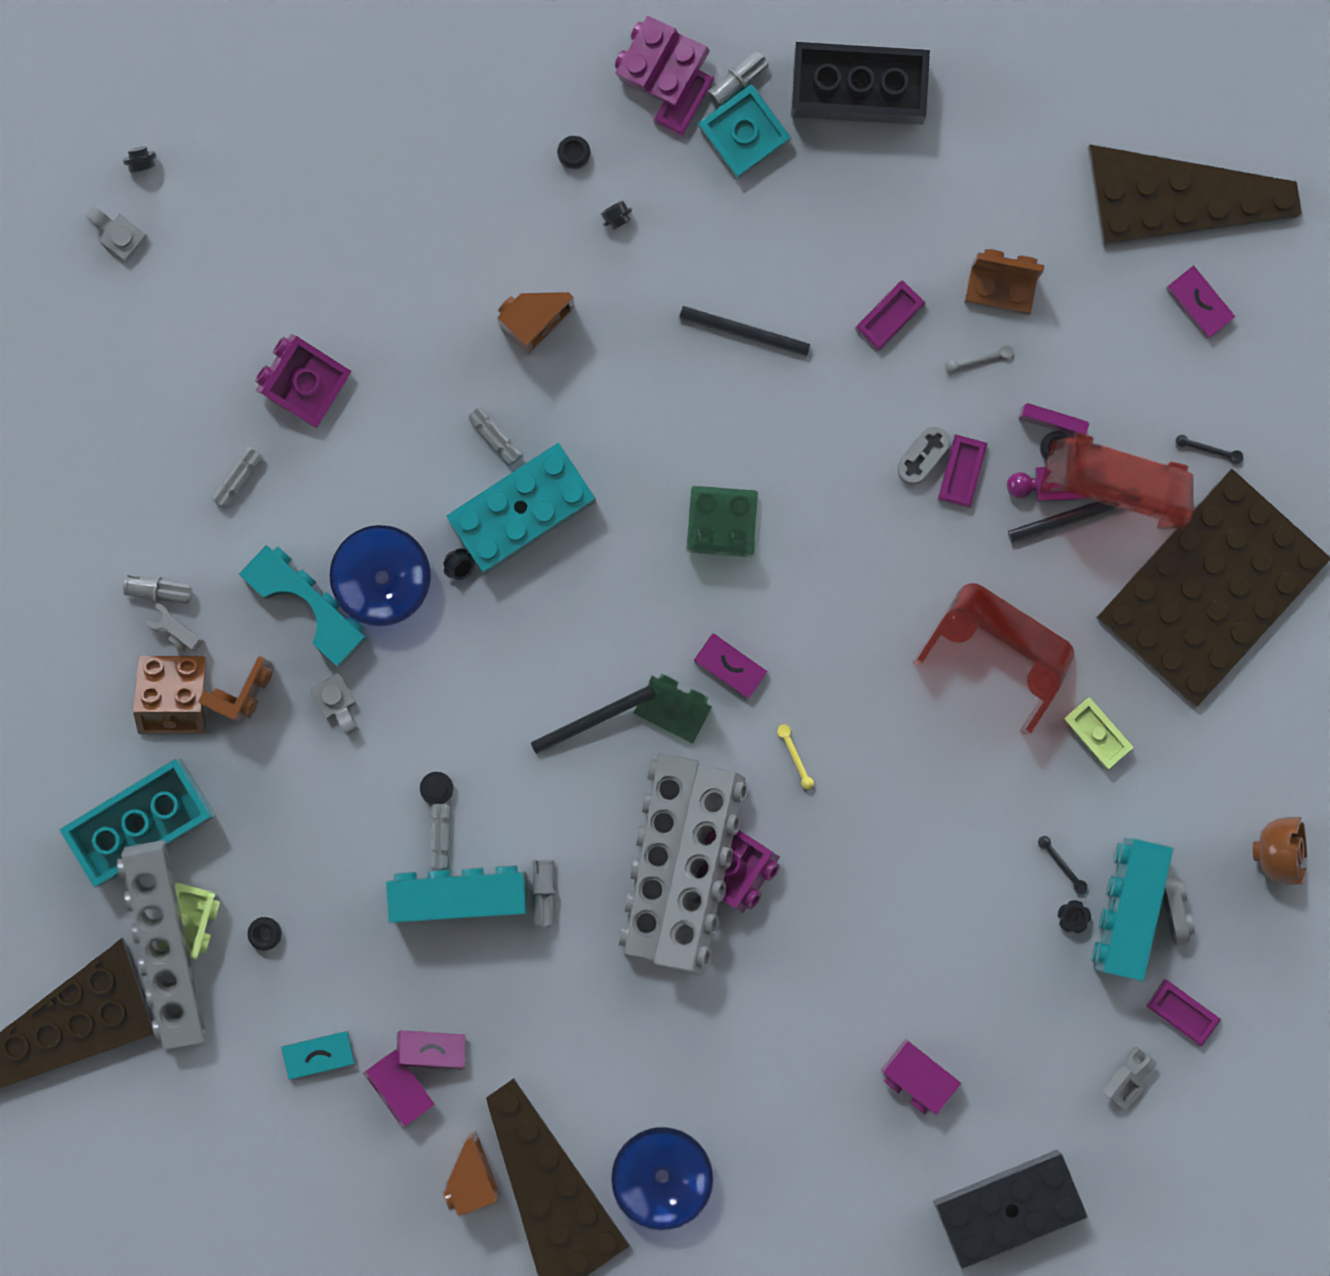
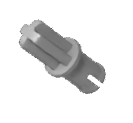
M755 51L735 69L730 68L728 70L729 74L707 91L708 95L717 106H722L741 89L747 88V84L768 67L767 59L762 53Z
M127 574L123 593L126 596L149 598L155 603H158L159 600L187 604L192 597V588L189 584L163 581L160 576L153 579Z
M532 860L533 890L530 891V894L534 895L533 924L536 927H550L553 924V895L556 894L553 882L554 860Z

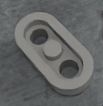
M1175 876L1167 877L1163 901L1173 941L1176 945L1190 942V935L1195 934L1191 915L1185 914L1183 901H1187L1185 885L1183 881L1177 882Z

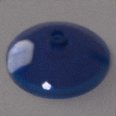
M387 525L368 526L352 533L337 548L330 566V586L339 606L353 619L371 626H390L412 616L425 601L431 584L430 563L422 546L407 532ZM381 571L388 573V580L383 584L378 583L376 580L377 574Z
M671 1127L649 1128L632 1136L617 1153L611 1173L612 1190L621 1210L635 1223L654 1230L675 1229L695 1219L706 1206L713 1187L712 1165L702 1145L688 1133ZM659 1170L668 1172L669 1177L666 1181L660 1182L656 1179L655 1175Z

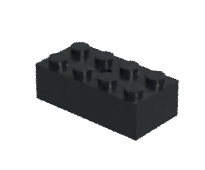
M796 42L790 117L923 125L927 112L930 50ZM860 81L864 83L865 88L858 89L853 86V83Z
M1058 1150L933 1200L961 1269L1088 1217L1064 1157ZM1008 1205H1016V1213L1008 1217L1005 1213L1006 1207Z

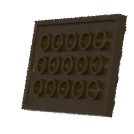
M1230 469L1096 618L1192 705L1198 707L1330 561V556L1237 472Z

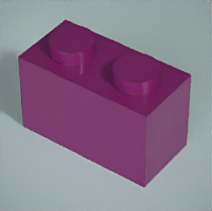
M906 1038L881 1069L886 1075L883 1082L898 1094L902 1089L913 1096L910 1103L925 1115L929 1110L937 1115L961 1084L959 1080Z

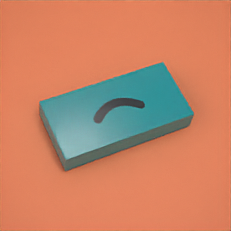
M348 1030L281 1046L288 1080L355 1064Z

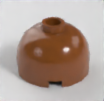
M1301 817L1275 819L1268 823L1261 831L1260 840L1253 842L1254 861H1260L1262 871L1269 879L1277 883L1303 885L1305 882L1307 868H1300V864H1303L1304 858L1307 857L1305 825L1304 822H1301Z

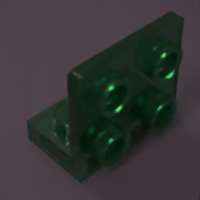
M692 486L686 553L753 558L758 492L755 490Z
M661 673L659 678L651 676L648 685L651 684L657 696L637 705L633 714L693 744L712 706L706 704L709 697L693 689L690 690L689 694L677 689L679 682Z

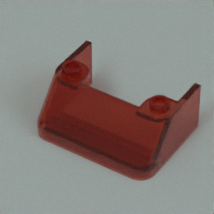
M1074 433L1073 438L1066 437L1052 441L1039 488L1040 493L1047 494L1066 491L1159 519L1157 528L1162 530L1190 526L1193 516V474L1187 472L1188 466L1177 462H1169L1168 465H1164L1093 443L1094 437L1082 433Z
M976 583L966 584L958 590L913 662L917 665L923 663L940 635L951 642L962 643L969 640L979 626L1035 663L1027 676V686L1029 691L1039 698V701L1020 729L1024 734L1032 733L1059 691L1074 660V649L1067 640L985 587Z

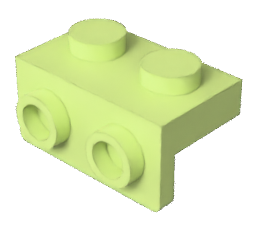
M176 882L175 888L190 958L197 960L199 952L206 954L211 934L204 932L208 920L215 921L220 901L214 900L216 892ZM159 941V949H170L165 941Z

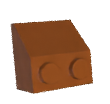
M569 292L520 293L516 299L510 296L498 309L500 315L497 319L500 328L530 355L575 308L574 297Z
M477 1131L469 1133L446 1183L447 1187L443 1191L449 1210L455 1209L458 1217L497 1202L500 1195Z

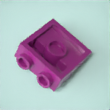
M647 15L644 22L639 21L635 24L631 32L633 42L628 51L622 50L615 61L616 75L621 82L678 109L710 50L707 46L678 33L676 28Z
M290 334L288 339L282 337L276 344L273 354L277 357L270 367L265 365L258 373L255 382L259 386L256 391L317 428L352 371L300 337Z
M738 830V833L733 835L731 844L733 851L732 863L729 868H726L723 880L726 885L723 901L744 913L747 908L751 910L758 904L761 898L759 889L764 881H771L777 875L780 868L777 861L780 856ZM711 831L705 839L706 845L714 842L716 831ZM708 863L699 868V878L707 875L709 871Z

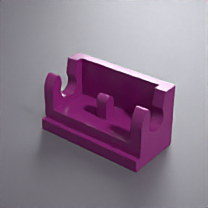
M395 1049L364 1071L363 1074L399 1125L405 1127L435 1104L409 1067L396 1066L397 1050Z

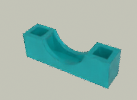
M265 545L239 575L265 599L279 594H294L304 598L312 607L316 617L317 627L312 644L337 667H341L367 639L361 633L365 627L352 615L346 619L337 610L341 604L327 591L323 596L320 595L313 588L317 582L307 572L301 569L297 573L288 564L292 559L279 546L272 550L269 546Z

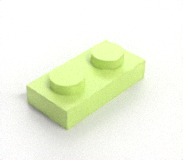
M1087 697L1063 718L1065 723L1107 770L1134 748L1090 697Z

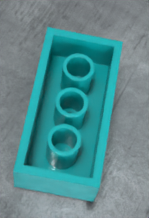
M558 442L446 515L481 571L486 575L594 504L596 498ZM518 501H524L527 504L525 513L519 514L514 510V506Z
M175 758L60 828L59 831L95 888L101 887L119 876L117 860L121 859L125 847L165 840L166 846L213 819L216 815L182 759ZM139 816H142L145 820L143 829L136 828L134 824L135 819Z
M1124 838L1123 844H1117L1113 860L1114 863H1118L1115 877L1110 876L1106 889V895L1111 896L1108 910H1102L1098 927L1103 929L1101 941L1094 943L1091 961L1096 962L1094 969L1144 981L1173 847L1135 838Z
M517 865L497 866L496 873L484 874V867L462 869V875L450 876V870L429 871L428 878H417V872L394 874V880L386 881L388 923L525 914L528 912L525 871L518 872Z

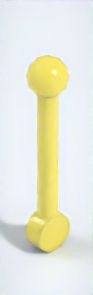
M783 724L778 728V735L785 740L802 778V788L810 790L814 786V781L811 777H808L790 737V727Z

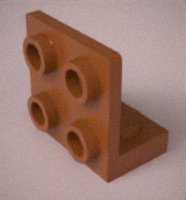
M985 249L984 253L978 252L971 265L964 302L1030 315L1037 280L1044 271V265L1037 264L1038 260L1029 256H1018L1016 260L1004 257L1005 253L998 250Z
M205 656L139 657L133 715L138 734H205L206 719L203 705L198 703L204 690Z
M258 656L238 699L223 690L215 688L213 693L203 690L198 703L239 722H243L245 717L250 719L259 702L254 699L259 688H266L273 675L274 670L270 669L272 662Z

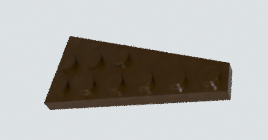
M1089 144L1088 146L1102 244L1300 217L1302 215L1297 181Z
M124 937L0 1032V1088L154 1034L152 1019Z
M515 1078L487 1096L486 1101L538 1276H588L630 1246L629 1242Z

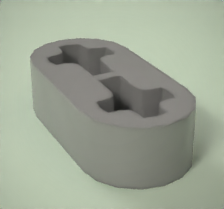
M939 427L927 428L901 458L897 472L902 481L908 484L919 483L943 456L949 446L948 434ZM936 434L941 437L939 444L942 448L940 450L933 448L926 455L923 452L928 445L925 437L928 435L933 438ZM920 456L924 459L918 467L921 474L919 476L917 474H912L911 477L907 476L905 473L907 467L904 463L906 461L913 463Z

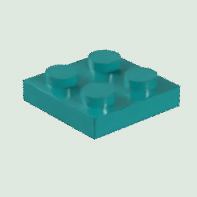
M752 84L698 122V127L736 178L742 176L791 140V136Z

